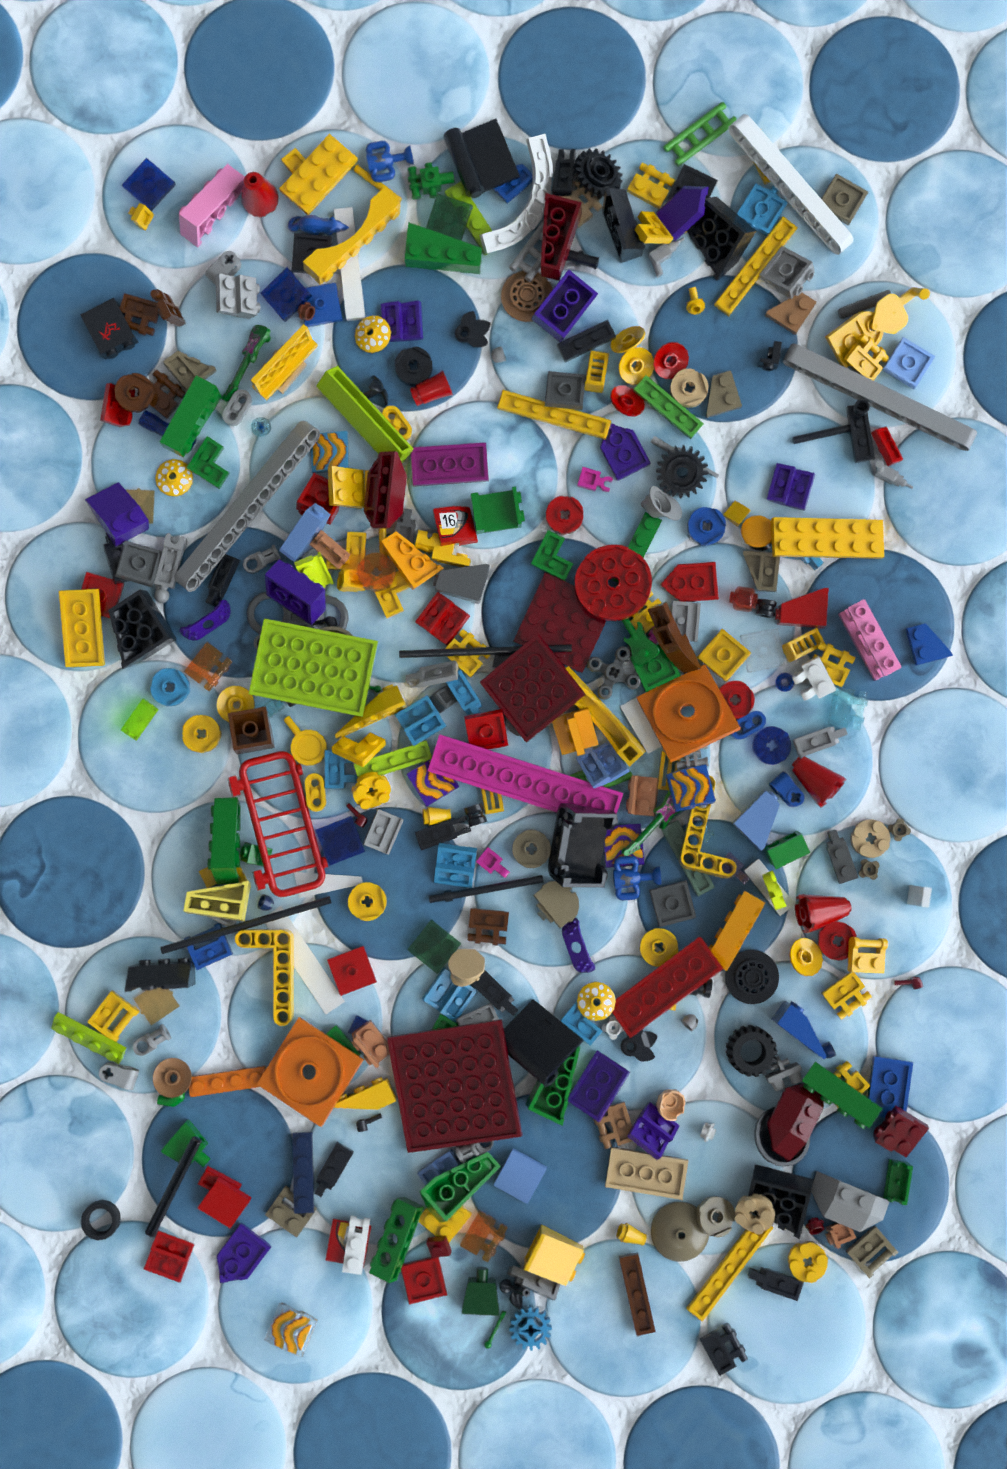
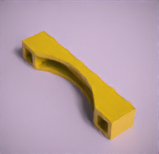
M383 188L370 200V209L361 228L348 240L336 246L316 249L303 261L304 270L319 285L324 281H329L337 269H342L350 257H355L362 246L368 245L375 234L382 232L386 228L387 223L399 216L400 202Z
M569 666L566 667L567 671L586 694L575 705L579 709L588 707L593 723L605 735L616 753L630 767L646 752L645 748Z

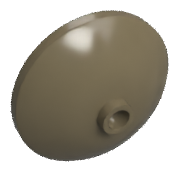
M672 1202L663 1206L655 1214L651 1224V1238L657 1251L665 1258L677 1262L688 1261L697 1257L706 1247L709 1235L704 1234L698 1226L696 1206L687 1202ZM680 1232L685 1233V1236L683 1238L678 1237V1234Z

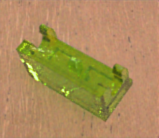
M143 698L123 725L121 731L137 741L159 709Z

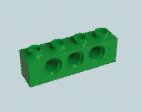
M406 1197L397 1198L392 1203L390 1218L386 1220L384 1234L377 1243V1253L370 1262V1274L387 1283L397 1281L424 1206ZM400 1216L404 1218L403 1225L400 1223ZM394 1234L397 1236V1243L393 1241ZM386 1253L390 1255V1262L386 1260Z

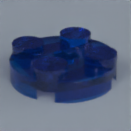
M769 726L760 730L754 736L752 750L762 763L775 765L785 761L790 754L791 740L788 733L781 728ZM771 740L774 741V744H777L773 751H770V747H767V743H770Z

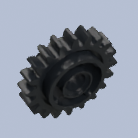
M590 148L586 152L582 151L573 165L575 170L572 173L577 176L574 181L581 183L578 188L584 187V194L590 192L591 198L596 194L598 200L604 197L605 189H620V185L623 182L620 179L623 174L618 172L621 167L614 165L617 160L611 161V154L605 156L604 150L600 154L597 148L593 152Z
M683 444L681 450H678V447L675 445L674 452L667 449L668 456L661 455L664 461H657L661 468H657L656 472L661 473V475H658L656 479L663 480L659 484L660 487L667 486L665 493L672 490V497L678 493L679 498H682L683 493H686V496L689 498L690 491L697 494L696 487L703 489L700 482H707L703 475H707L709 472L703 469L708 464L701 463L705 457H698L699 450L692 453V446L686 450ZM680 467L687 469V473L684 476L677 474V470Z

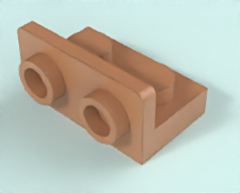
M631 776L628 782L630 796L626 802L628 814L655 817L656 813L653 810L657 805L659 778Z
M371 1019L352 1033L353 1046L358 1051L362 1050L365 1054L363 1057L369 1065L373 1064L375 1068L379 1067V1062L390 1054L388 1041Z

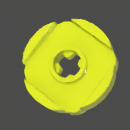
M773 870L762 874L774 909L778 910L787 907Z

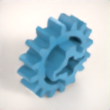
M531 1305L528 1306V1310L522 1307L521 1313L515 1311L516 1319L511 1318L510 1323L513 1325L509 1326V1331L513 1332L511 1339L517 1338L515 1344L519 1345L521 1343L523 1350L526 1346H529L530 1351H533V1346L540 1349L541 1342L546 1345L547 1340L545 1337L550 1338L551 1333L549 1331L552 1330V1325L548 1324L550 1317H545L546 1311L544 1310L540 1313L539 1306L532 1310ZM527 1316L523 1322H520L522 1318ZM529 1325H533L532 1331H529Z

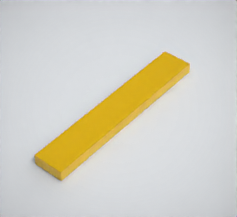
M783 216L715 302L714 306L729 317L759 279L760 273L778 250L787 243L798 227Z
M502 390L497 406L498 410L604 440L607 438L611 425V420L573 409L545 407V401Z
M773 1226L762 1234H755L745 1229L686 1309L703 1322L772 1231Z

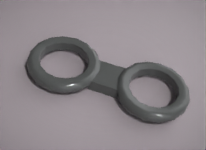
M266 592L256 595L250 601L246 612L249 625L260 635L262 627L255 620L254 613L260 602L271 599L266 595ZM326 595V603L334 605L340 612L341 620L337 627L346 629L349 618L344 603L336 597ZM283 607L284 616L281 622L314 628L313 624L311 626Z

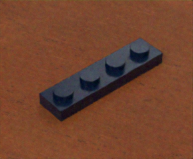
M313 1132L292 1133L294 1214L314 1213Z

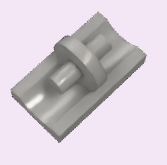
M779 1056L775 1057L777 1059L776 1063L771 1065L773 1066L771 1070L776 1071L765 1075L767 1082L771 1083L777 1092L786 1088L782 1078L789 1076L792 1084L801 1082L800 1071L802 1068L797 1062L790 1064L788 1058L781 1061Z

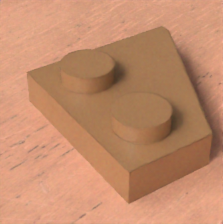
M801 292L800 295H795L792 299L789 298L768 310L765 316L796 335L817 302Z

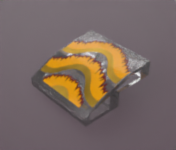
M283 1302L279 1303L264 1340L288 1353L303 1357L318 1319L304 1311H297Z

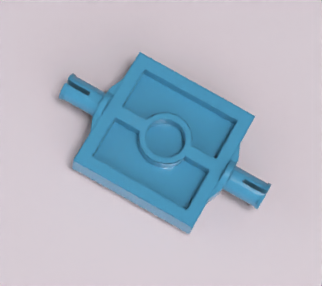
M755 183L737 214L755 230L768 236L788 202L778 196V189L774 185L767 189Z

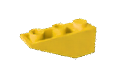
M378 1077L371 1081L372 1085L367 1087L361 1085L355 1088L353 1094L348 1096L346 1093L342 1094L334 1108L379 1110L396 1102L397 1097L388 1078L382 1079V1077Z

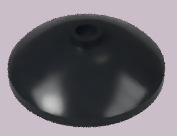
M775 1107L766 1110L757 1120L754 1131L756 1147L762 1157L769 1163L782 1167L792 1166L801 1161L806 1155L810 1145V1137L807 1143L790 1161L772 1151L768 1121Z

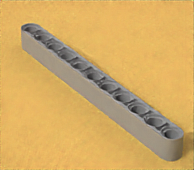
M791 344L783 359V363L786 366L856 400H866L871 407L958 449L969 451L977 435L975 429L800 345Z
M301 421L295 426L177 571L175 581L189 592L195 591L318 441L320 431L306 421Z

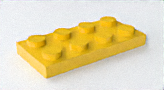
M329 133L279 190L305 214L310 215L358 162V158Z
M99 589L60 590L59 600L65 667L104 666L105 657Z

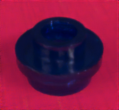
M781 673L775 680L777 689L782 692L790 691L795 685L792 675L789 673ZM782 679H786L788 681L787 686L782 685Z

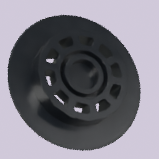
M746 950L736 955L728 971L725 973V981L729 992L737 1000L746 1004H759L768 1000L775 993L779 983V972L770 956L761 951ZM754 962V966H750L749 963Z

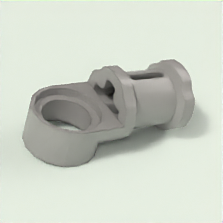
M272 545L270 549L263 552L258 551L246 557L243 566L248 573L255 574L260 569L267 567V564L275 560H281L275 545ZM256 560L258 563L256 569H248V561Z
M162 1024L159 1029L151 1034L147 1033L137 1039L133 1044V1050L137 1055L144 1056L156 1049L160 1043L170 1040L171 1035ZM144 1041L147 1043L148 1048L145 1052L138 1050V1042Z
M491 1141L488 1147H483L480 1143L468 1144L460 1148L457 1146L455 1151L460 1162L463 1164L465 1160L491 1150L494 1141Z

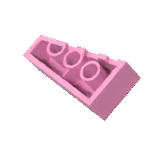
M229 164L223 169L220 168L211 181H207L199 193L194 194L190 203L180 209V234L196 247H199L202 243L201 237L205 233L209 235L213 230L211 227L216 219L220 220L224 216L226 206L231 207L242 193L245 176Z

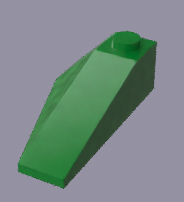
M486 1152L432 1178L419 1193L427 1209L438 1222H447L501 1166L489 1152Z

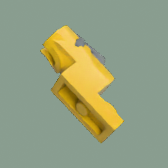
M418 530L415 548L427 553L433 552L432 561L457 567L470 566L471 558H467L468 555L462 553L453 555L455 544L440 545L437 530Z

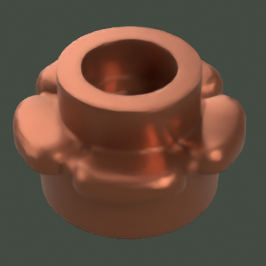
M309 302L301 304L298 308L299 318L301 320H311L314 317L315 308Z

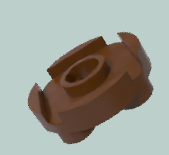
M132 373L124 375L115 385L116 401L126 411L141 413L153 401V387L150 381L141 374ZM138 389L139 396L131 397L129 390Z

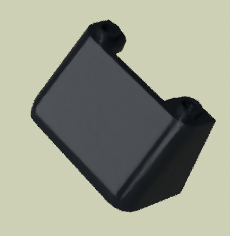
M561 803L557 811L548 863L550 877L562 887L604 888L608 873L604 866L601 865L606 832L607 830H613L617 825L618 814L611 810Z

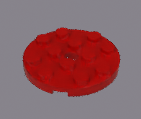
M605 545L599 547L585 556V559L576 571L575 589L581 605L590 614L602 620L619 621L635 615L644 607L651 593L652 576L648 564L640 554L626 546ZM612 578L619 581L615 588L608 585V581Z

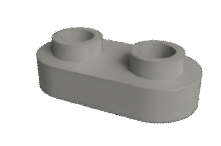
M237 390L226 405L222 417L227 425L237 426L240 424L250 408L252 398L246 390ZM245 398V403L241 404L239 402L240 399ZM232 414L236 415V418L234 420L230 419V416Z

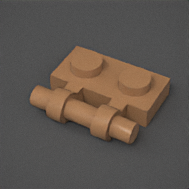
M624 1101L610 1105L607 1110L608 1114L604 1115L600 1122L594 1120L595 1125L598 1126L599 1139L603 1143L604 1149L612 1147L610 1142L612 1139H616L618 1146L632 1142L627 1137L632 1124ZM606 1122H611L612 1132H607Z

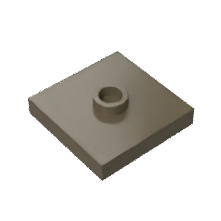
M836 173L821 199L841 222L849 226L866 198L868 191Z

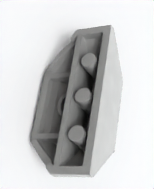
M816 1171L811 1193L823 1217L859 1232L884 1219L889 1201Z

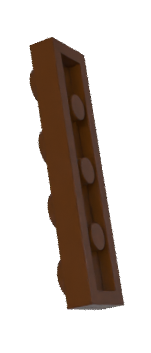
M636 1252L619 1256L636 1336L654 1333L656 1331L639 1254Z

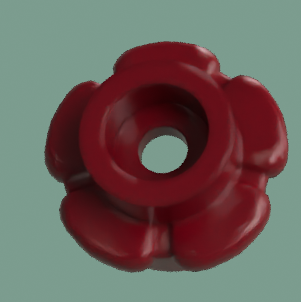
M818 1217L808 1220L805 1228L811 1235L819 1234L824 1231V1221L819 1220Z

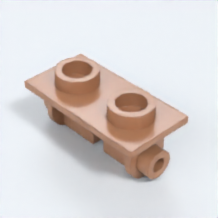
M322 530L309 544L337 569H340L349 559L350 554Z

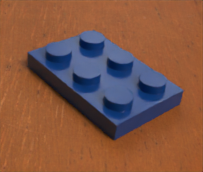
M873 1056L867 1098L883 1108L877 1117L885 1118L887 1112L892 1110L895 1105L907 1112L913 1069L912 1061Z

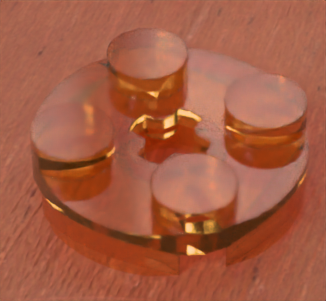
M382 553L366 555L357 567L358 580L366 590L374 592L386 590L392 586L395 579V565L391 559L389 560ZM374 568L382 571L379 576L371 574V572H374Z

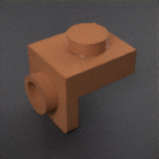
M837 1222L825 1227L828 1232L825 1234L829 1245H833L836 1249L841 1248V1244L856 1238L852 1228Z

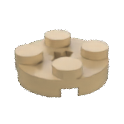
M694 369L679 371L672 379L670 386L671 396L686 408L700 405L705 400L708 392L706 377ZM686 384L694 386L691 393L684 390Z
M873 819L863 820L855 826L851 833V845L861 856L867 858L879 857L889 849L890 833L887 827L880 821ZM869 833L875 836L873 844L866 842L865 838L868 837Z
M753 1194L748 1197L745 1195L737 1202L735 1221L748 1231L762 1234L774 1222L775 1211L772 1208L773 1205L769 1199L762 1195ZM756 1210L759 1216H754L751 1212Z

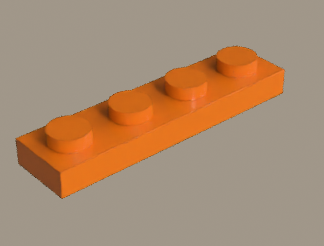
M266 1066L192 1076L189 1086L190 1097L260 1087L257 1085V1082L266 1070Z

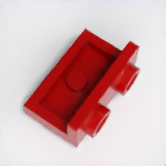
M107 383L100 421L117 427L130 426L133 418L132 412L124 410L118 404L115 397V385ZM136 389L129 390L131 397H135Z

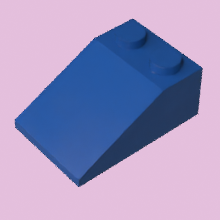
M784 1001L771 1020L825 1060L827 1056L807 1016L803 1014L804 1009L793 1001L790 1004Z

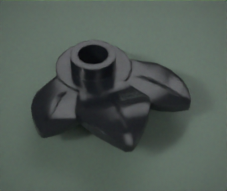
M470 311L463 315L461 325L455 329V337L459 342L469 343L472 347H484L488 344V340L484 335L489 331L491 323L486 320H476L475 312ZM463 331L468 333L466 337L461 336Z
M642 1029L632 1038H629L627 1035L621 1042V1050L625 1055L635 1056L639 1061H650L655 1058L650 1047L656 1042L658 1036L650 1031L643 1032ZM628 1043H633L634 1047L632 1050L627 1049Z

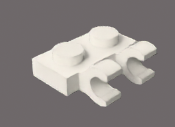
M819 656L802 663L803 670L792 674L795 685L806 678L809 679L812 685L800 691L804 701L812 698L815 694L820 699L836 691V687Z

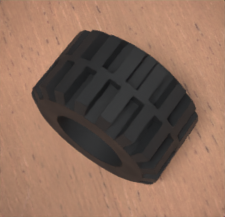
M741 1026L739 1030L735 1029L733 1031L734 1034L728 1037L729 1042L726 1043V1055L728 1056L729 1063L739 1073L745 1074L748 1077H751V1075L759 1077V1074L762 1073L764 1075L767 1073L766 1070L773 1068L771 1065L773 1062L776 1063L775 1055H778V1051L775 1048L777 1045L773 1041L772 1036L758 1026ZM749 1040H757L762 1046L760 1057L752 1062L745 1061L741 1057L743 1044Z

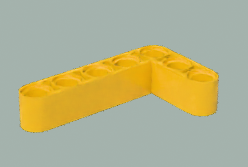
M709 775L714 792L715 780L712 776ZM707 804L705 808L695 806L694 809H690L679 863L688 870L720 878H729L736 871V864L733 860L700 852L711 804ZM695 817L700 818L702 825L699 827L695 826L692 819ZM688 837H696L698 840L697 845H691L688 842ZM684 855H691L693 863H685ZM703 860H710L712 862V868H705L703 866ZM723 864H728L731 867L729 874L722 871Z
M288 929L242 930L235 936V943L239 947L273 948V1018L277 1025L285 1026L292 1021L294 1016V935ZM243 933H246L250 938L247 944L241 940ZM262 933L267 934L269 937V941L266 944L260 940ZM281 933H285L288 936L287 943L280 941ZM281 953L287 954V963L280 961L279 956ZM281 972L288 975L287 982L280 980L279 975ZM280 992L287 993L288 1000L286 1002L280 1000ZM281 1011L287 1013V1021L280 1019L279 1013Z

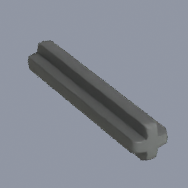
M886 290L839 308L838 315L840 319H844L875 307L880 299L891 292Z

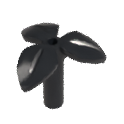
M373 375L371 377L373 381L369 385L370 390L363 394L368 399L376 394H381L384 398L385 406H387V391L383 388L384 385L381 380Z
M516 1278L513 1285L509 1279L502 1280L499 1285L500 1290L503 1293L511 1291L509 1296L511 1304L517 1309H521L523 1304L522 1296L528 1297L530 1290L515 1283Z

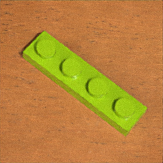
M460 181L447 189L445 195L477 245L482 248L484 254L479 235L491 232L492 229L472 198L466 195Z
M427 740L415 746L410 745L373 757L364 767L355 763L353 766L357 778L368 772H377L378 775H384L430 760L432 755Z
M60 1012L55 1015L51 1029L56 1033L62 1034L75 1043L85 1046L92 1052L104 1056L109 1061L120 1064L126 1051V1047Z

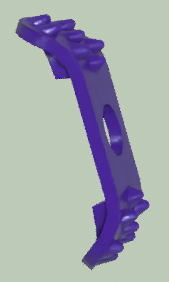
M221 600L213 611L194 624L181 627L179 632L188 640L195 641L203 638L229 619L231 614L229 603L227 600ZM205 621H213V624L209 628L203 627V623Z
M574 918L572 922H568L562 927V936L574 968L580 973H589L595 970V964L591 961L580 930V921ZM573 942L580 944L581 951L579 953L572 950Z

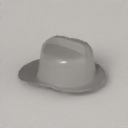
M656 486L650 488L649 494L641 502V506L653 518L665 516L677 521L682 517V509L676 499Z

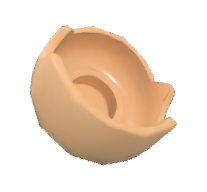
M676 1089L663 1091L658 1096L656 1102L659 1114L667 1121H676L677 1117L684 1113V1095Z

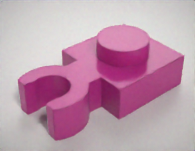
M583 467L577 486L596 491V488L600 487L602 491L609 492L610 488L605 487L604 482L612 483L613 479L608 476L601 478L600 471Z

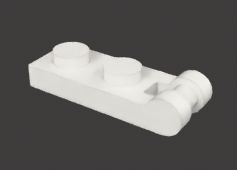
M351 1215L342 1272L362 1275L370 1218L358 1219L357 1216ZM355 1226L363 1227L362 1232H356Z

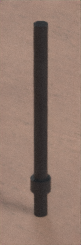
M534 876L452 892L451 890H446L441 894L430 895L429 901L430 903L440 901L451 902L456 898L544 883L543 876Z

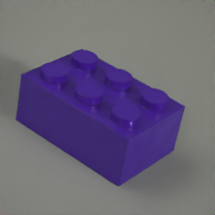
M568 270L535 312L531 320L557 341L562 342L598 293L572 271Z
M279 559L264 574L266 595L311 626L326 610L324 587L319 583L311 581L306 574L296 571L289 563H284Z

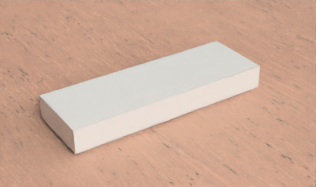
M757 859L743 871L774 909L762 874L769 872V870L760 859ZM777 882L787 906L775 910L781 916L794 906L795 903Z
M909 885L907 904L928 908L932 889Z

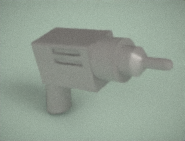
M684 238L678 241H671L670 244H662L649 253L648 258L652 262L657 278L663 275L660 264L671 257Z
M882 461L876 462L875 477L897 487L900 485L913 488L903 479L904 476L898 474V471L884 465Z

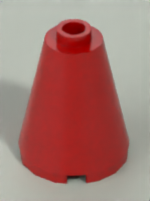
M257 172L248 173L244 178L241 193V202L245 210L255 217H264L270 212L275 211L279 201L275 186Z
M805 756L803 758L798 757L792 763L794 767L792 772L820 808L827 804L825 802L827 799H832L844 785V781L847 780L844 776Z
M801 894L796 897V900L799 899L798 904H795V916L798 925L804 927L805 930H802L804 933H811L847 917L852 910L850 901L845 897Z

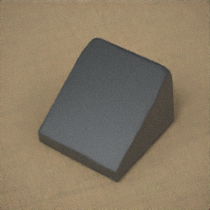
M448 685L430 697L439 713H442L457 702Z

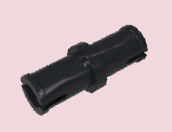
M570 250L566 261L576 263V266L584 265L597 269L600 257L584 254V251Z

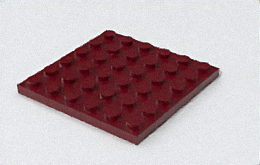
M502 1019L387 1037L408 1153L522 1137Z

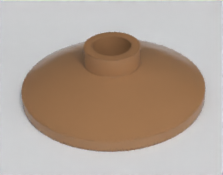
M177 1058L163 1060L157 1065L153 1073L155 1089L162 1096L169 1098L184 1094L192 1080L189 1066L183 1060ZM173 1074L177 1076V1080L175 1082L171 1080V1076Z

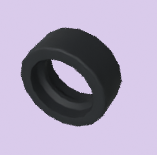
M95 1201L82 1214L81 1227L83 1232L94 1240L107 1239L115 1233L120 1225V1211L111 1201ZM100 1208L107 1210L112 1216L110 1228L102 1232L95 1230L89 1220L92 1212Z

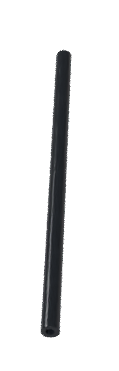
M572 644L548 645L553 653L572 652ZM522 646L400 650L399 658L514 654Z
M330 896L161 946V953H169L328 905L332 902Z

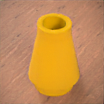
M427 807V809L422 810L423 823L429 826L451 820L450 809Z
M621 1223L617 1229L616 1238L620 1239V1242L643 1246L646 1242L647 1234L642 1233L628 1223Z

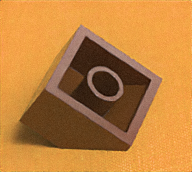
M266 706L228 713L233 751L237 755L275 748Z

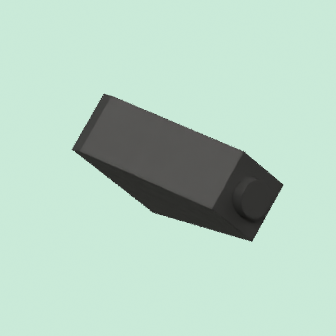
M482 564L441 570L439 575H435L433 586H436L435 591L480 604L490 565Z

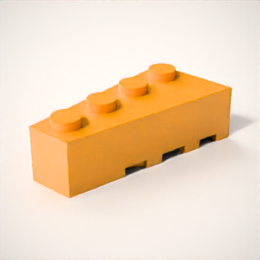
M746 891L742 895L739 894L734 902L736 905L733 912L729 911L724 920L727 922L723 929L720 927L715 935V938H717L715 945L710 944L709 946L725 971H728L765 906V902Z

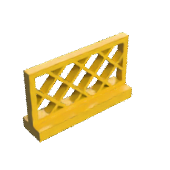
M305 324L293 334L251 379L252 388L266 401L318 347Z

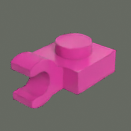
M489 847L476 861L490 874L496 870L506 878L510 873L500 864L503 859Z

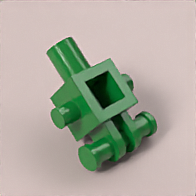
M426 163L425 168L420 169V174L418 175L416 174L417 168L415 166L407 168L409 172L408 183H411L409 190L412 191L411 197L413 200L421 198L419 190H423V195L429 194L430 198H436L437 193L442 192L441 185L455 183L453 171L439 173L438 166L432 167V163Z

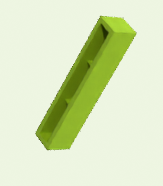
M338 366L324 373L316 385L322 394L326 396L334 407L369 443L374 451L378 454L380 452L396 451L403 463L414 448Z

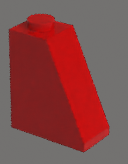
M823 588L780 604L775 609L774 617L777 620V625L810 628L826 627L829 588Z

